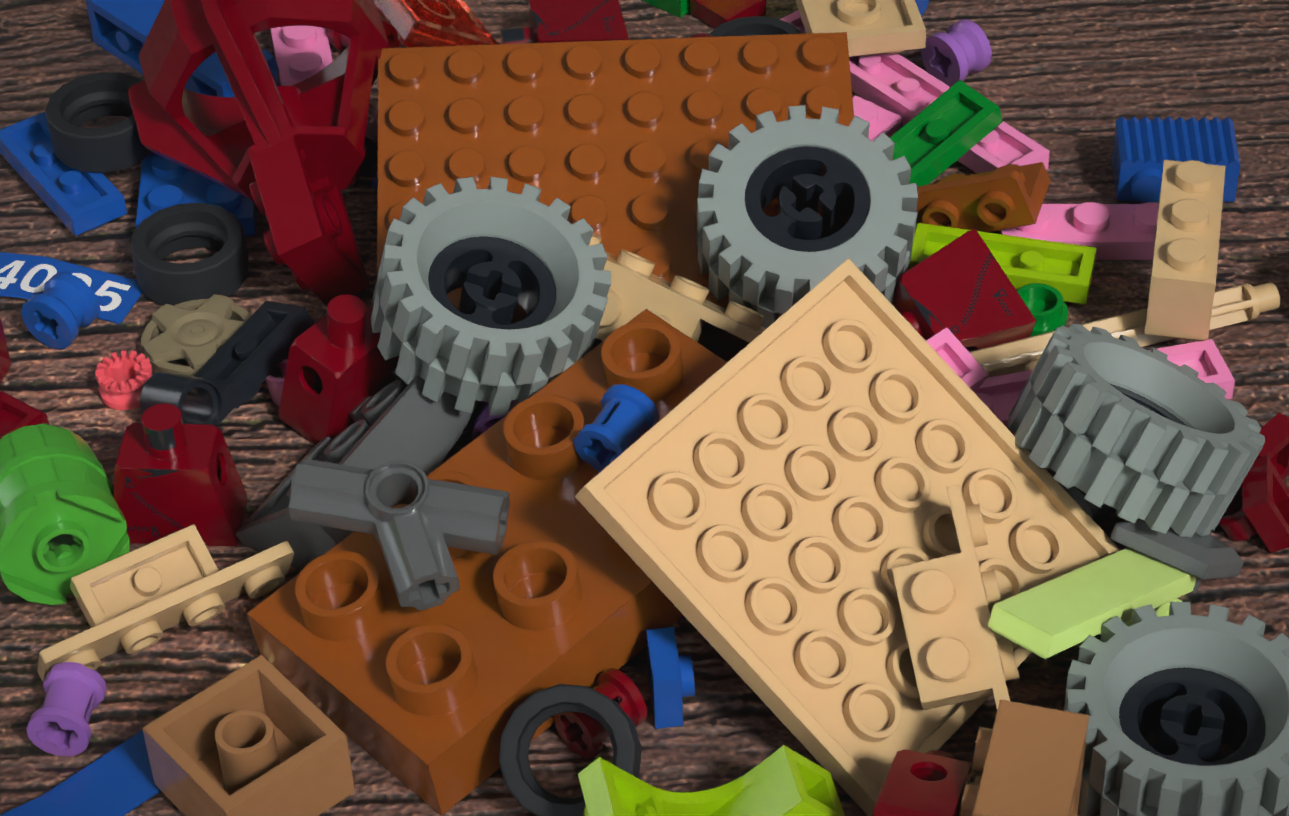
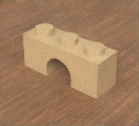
M1164 160L1144 334L1208 340L1216 286L1226 166L1205 164L1193 160L1185 162Z

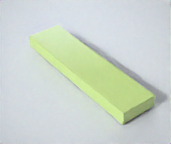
M1127 547L994 604L988 627L997 634L1046 659L1085 641L1089 635L1094 637L1101 634L1102 624L1115 616H1118L1123 622H1127L1132 619L1133 609L1152 604L1155 609L1192 592L1197 576Z

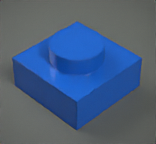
M674 627L646 630L648 680L655 729L683 726L682 697L695 696L691 654L678 655Z

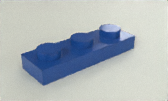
M45 112L0 130V154L75 236L88 230L97 229L103 224L127 214L124 195L103 173L83 172L68 167L55 156Z

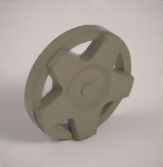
M216 294L209 299L190 300L174 306L165 304L152 314V320L147 324L142 333V352L145 355V359L149 358L152 371L155 374L168 371L194 376L251 315L246 309L235 304L232 298ZM182 359L186 361L189 366L176 365L169 363V361Z

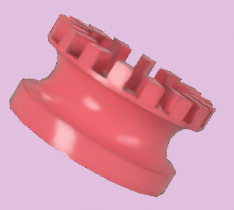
M126 350L121 351V356H117L116 352L110 354L111 359L104 357L102 363H98L97 370L95 371L102 402L109 408L116 410L139 408L142 389L147 380L152 376V365L149 358L145 359L143 353L137 356V352L133 350L130 355H127Z

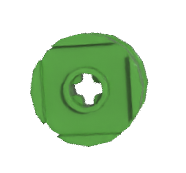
M47 424L24 426L4 435L0 439V574L10 591L29 602L47 605L68 603L65 595L73 594L70 588L72 577L130 552V539L127 534L126 520L114 499V488L101 463L98 462L91 447L79 435L68 429Z

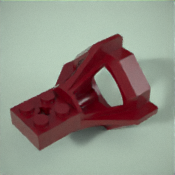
M165 0L138 55L145 80L134 84L128 90L143 146L165 159L251 199L264 216H267L270 230L264 232V240L273 260L279 266L286 263L291 269L299 287L303 291L311 289L326 306L336 296L354 295L370 288L341 190L348 187L365 157L364 141L371 87L378 76V59L381 58L382 49L389 46L377 7L371 0ZM285 26H315L339 32L349 37L350 42L339 57L315 75L292 86L277 87L255 33ZM217 52L235 97L204 95L190 91L185 86L196 68L210 55Z

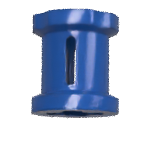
M615 384L609 387L601 399L602 410L593 423L586 424L573 440L575 450L580 458L599 472L659 421L658 409L653 401L634 387L624 384Z

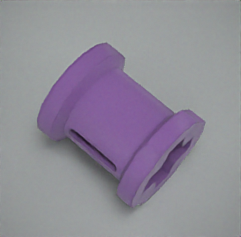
M62 662L53 665L51 671L46 674L43 682L46 693L42 708L31 715L26 730L28 738L41 750L56 756L69 757L79 755L87 749L92 735L88 722L92 711L104 700L107 686L105 680L97 671L89 669L80 663Z

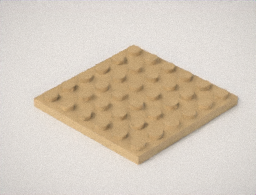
M849 258L590 480L575 496L824 769L831 773L836 782L868 816L874 814V807L897 751L907 749L926 753L931 750H939L989 698L988 696L923 710L892 573V568L961 553L946 487L960 484L965 506L979 504L988 545L975 547L980 572L995 570L1002 601L1121 550L1045 468H1040L1029 458L1031 453L1027 449L1018 446L1015 442V436ZM994 632L996 639L1003 637ZM1011 641L1018 667L1032 652Z

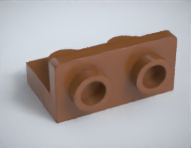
M1043 162L1022 166L1008 164L994 171L971 175H948L941 180L934 181L933 184L917 186L916 221L917 223L967 230L976 228L977 231L981 232L1036 224L1051 180Z

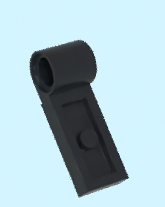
M265 301L194 376L168 371L159 372L151 376L145 383L140 396L142 414L153 405L168 403L180 409L183 424H212L217 427L234 408L238 409L242 404L256 396L260 390L261 383L284 359H288L290 346L294 340L313 326L315 322L303 306Z

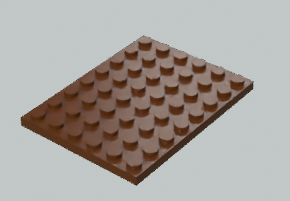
M847 32L383 48L381 58L378 59L377 276L390 225L394 218L400 220L403 206L413 197L423 204L426 189L439 183L443 185L448 194H452L456 179L474 177L477 189H488L490 177L508 179L507 191L522 194L526 183L542 189L538 201L548 207L556 198L571 206L567 221L573 224L584 218L593 228V233L602 238L600 243L603 244L606 252L618 257L621 249L630 251L655 263L652 274L672 283L674 276L678 275L708 289L709 273L702 275L698 263L697 198L702 169L709 170L710 153L718 143L728 149L729 132L741 123L750 133L755 132L756 115L772 110L777 122L788 120V106L805 105L806 118L820 119L822 106L838 109V123L849 127L854 118ZM779 196L772 200L763 212L767 216L775 217L778 215ZM835 213L833 234L849 221L846 213ZM463 287L447 294L450 302L456 308L458 307ZM709 290L706 300L726 309L729 304V294L717 301ZM519 303L513 323L528 317ZM706 322L697 343L706 347L715 342L743 339ZM595 338L592 349L603 341Z

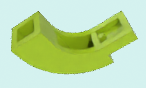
M785 745L781 746L740 778L728 784L698 792H672L656 788L600 757L578 773L586 804L584 816H845L831 773Z

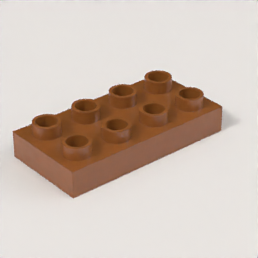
M645 309L627 324L614 330L602 343L530 398L517 404L505 417L426 476L427 479L507 491L510 496L507 531L502 549L498 550L497 555L447 547L460 586L458 591L446 598L444 604L422 611L410 606L401 607L380 544L375 540L373 534L354 531L324 555L307 564L299 574L247 613L260 655L265 657L350 739L443 816L500 768L501 733L515 708L533 693L559 684L594 688L597 686V679L601 673L610 668L620 669L647 646L646 630L669 628L683 616L677 607L575 498L576 494L600 472L580 458L575 450L573 440L586 424L593 423L602 410L601 399L609 387L615 384H624L643 392L653 401L658 409L660 421L727 362L648 309ZM398 504L392 506L391 508H403L409 505ZM553 716L537 728L531 742L555 723Z

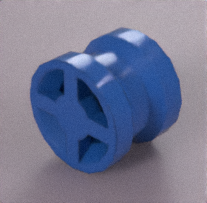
M58 272L45 283L43 294H35L23 304L21 314L27 329L38 341L54 349H65L77 339L78 328H86L99 316L100 305L94 291L83 280L67 272Z

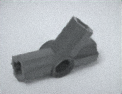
M304 458L302 463H297L293 475L288 509L291 521L373 534L375 540L380 544L400 606H410L422 611L444 604L446 598L459 590V579L447 547L497 555L499 549H502L507 531L510 496L507 491L427 479L422 469L407 461H390L372 470ZM398 504L409 505L403 508H391L392 506Z

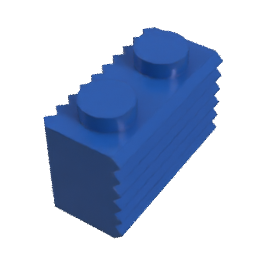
M1121 116L1116 120L1112 152L1116 201L1159 202L1164 160L1182 162L1193 160L1205 164L1226 166L1223 202H1235L1240 160L1234 124L1229 117L1222 121L1217 117L1210 121L1203 117L1197 121L1192 116L1186 121L1180 116L1175 121L1171 117H1167L1162 121L1158 116L1153 120L1148 119L1146 116L1138 120L1133 116L1127 121Z

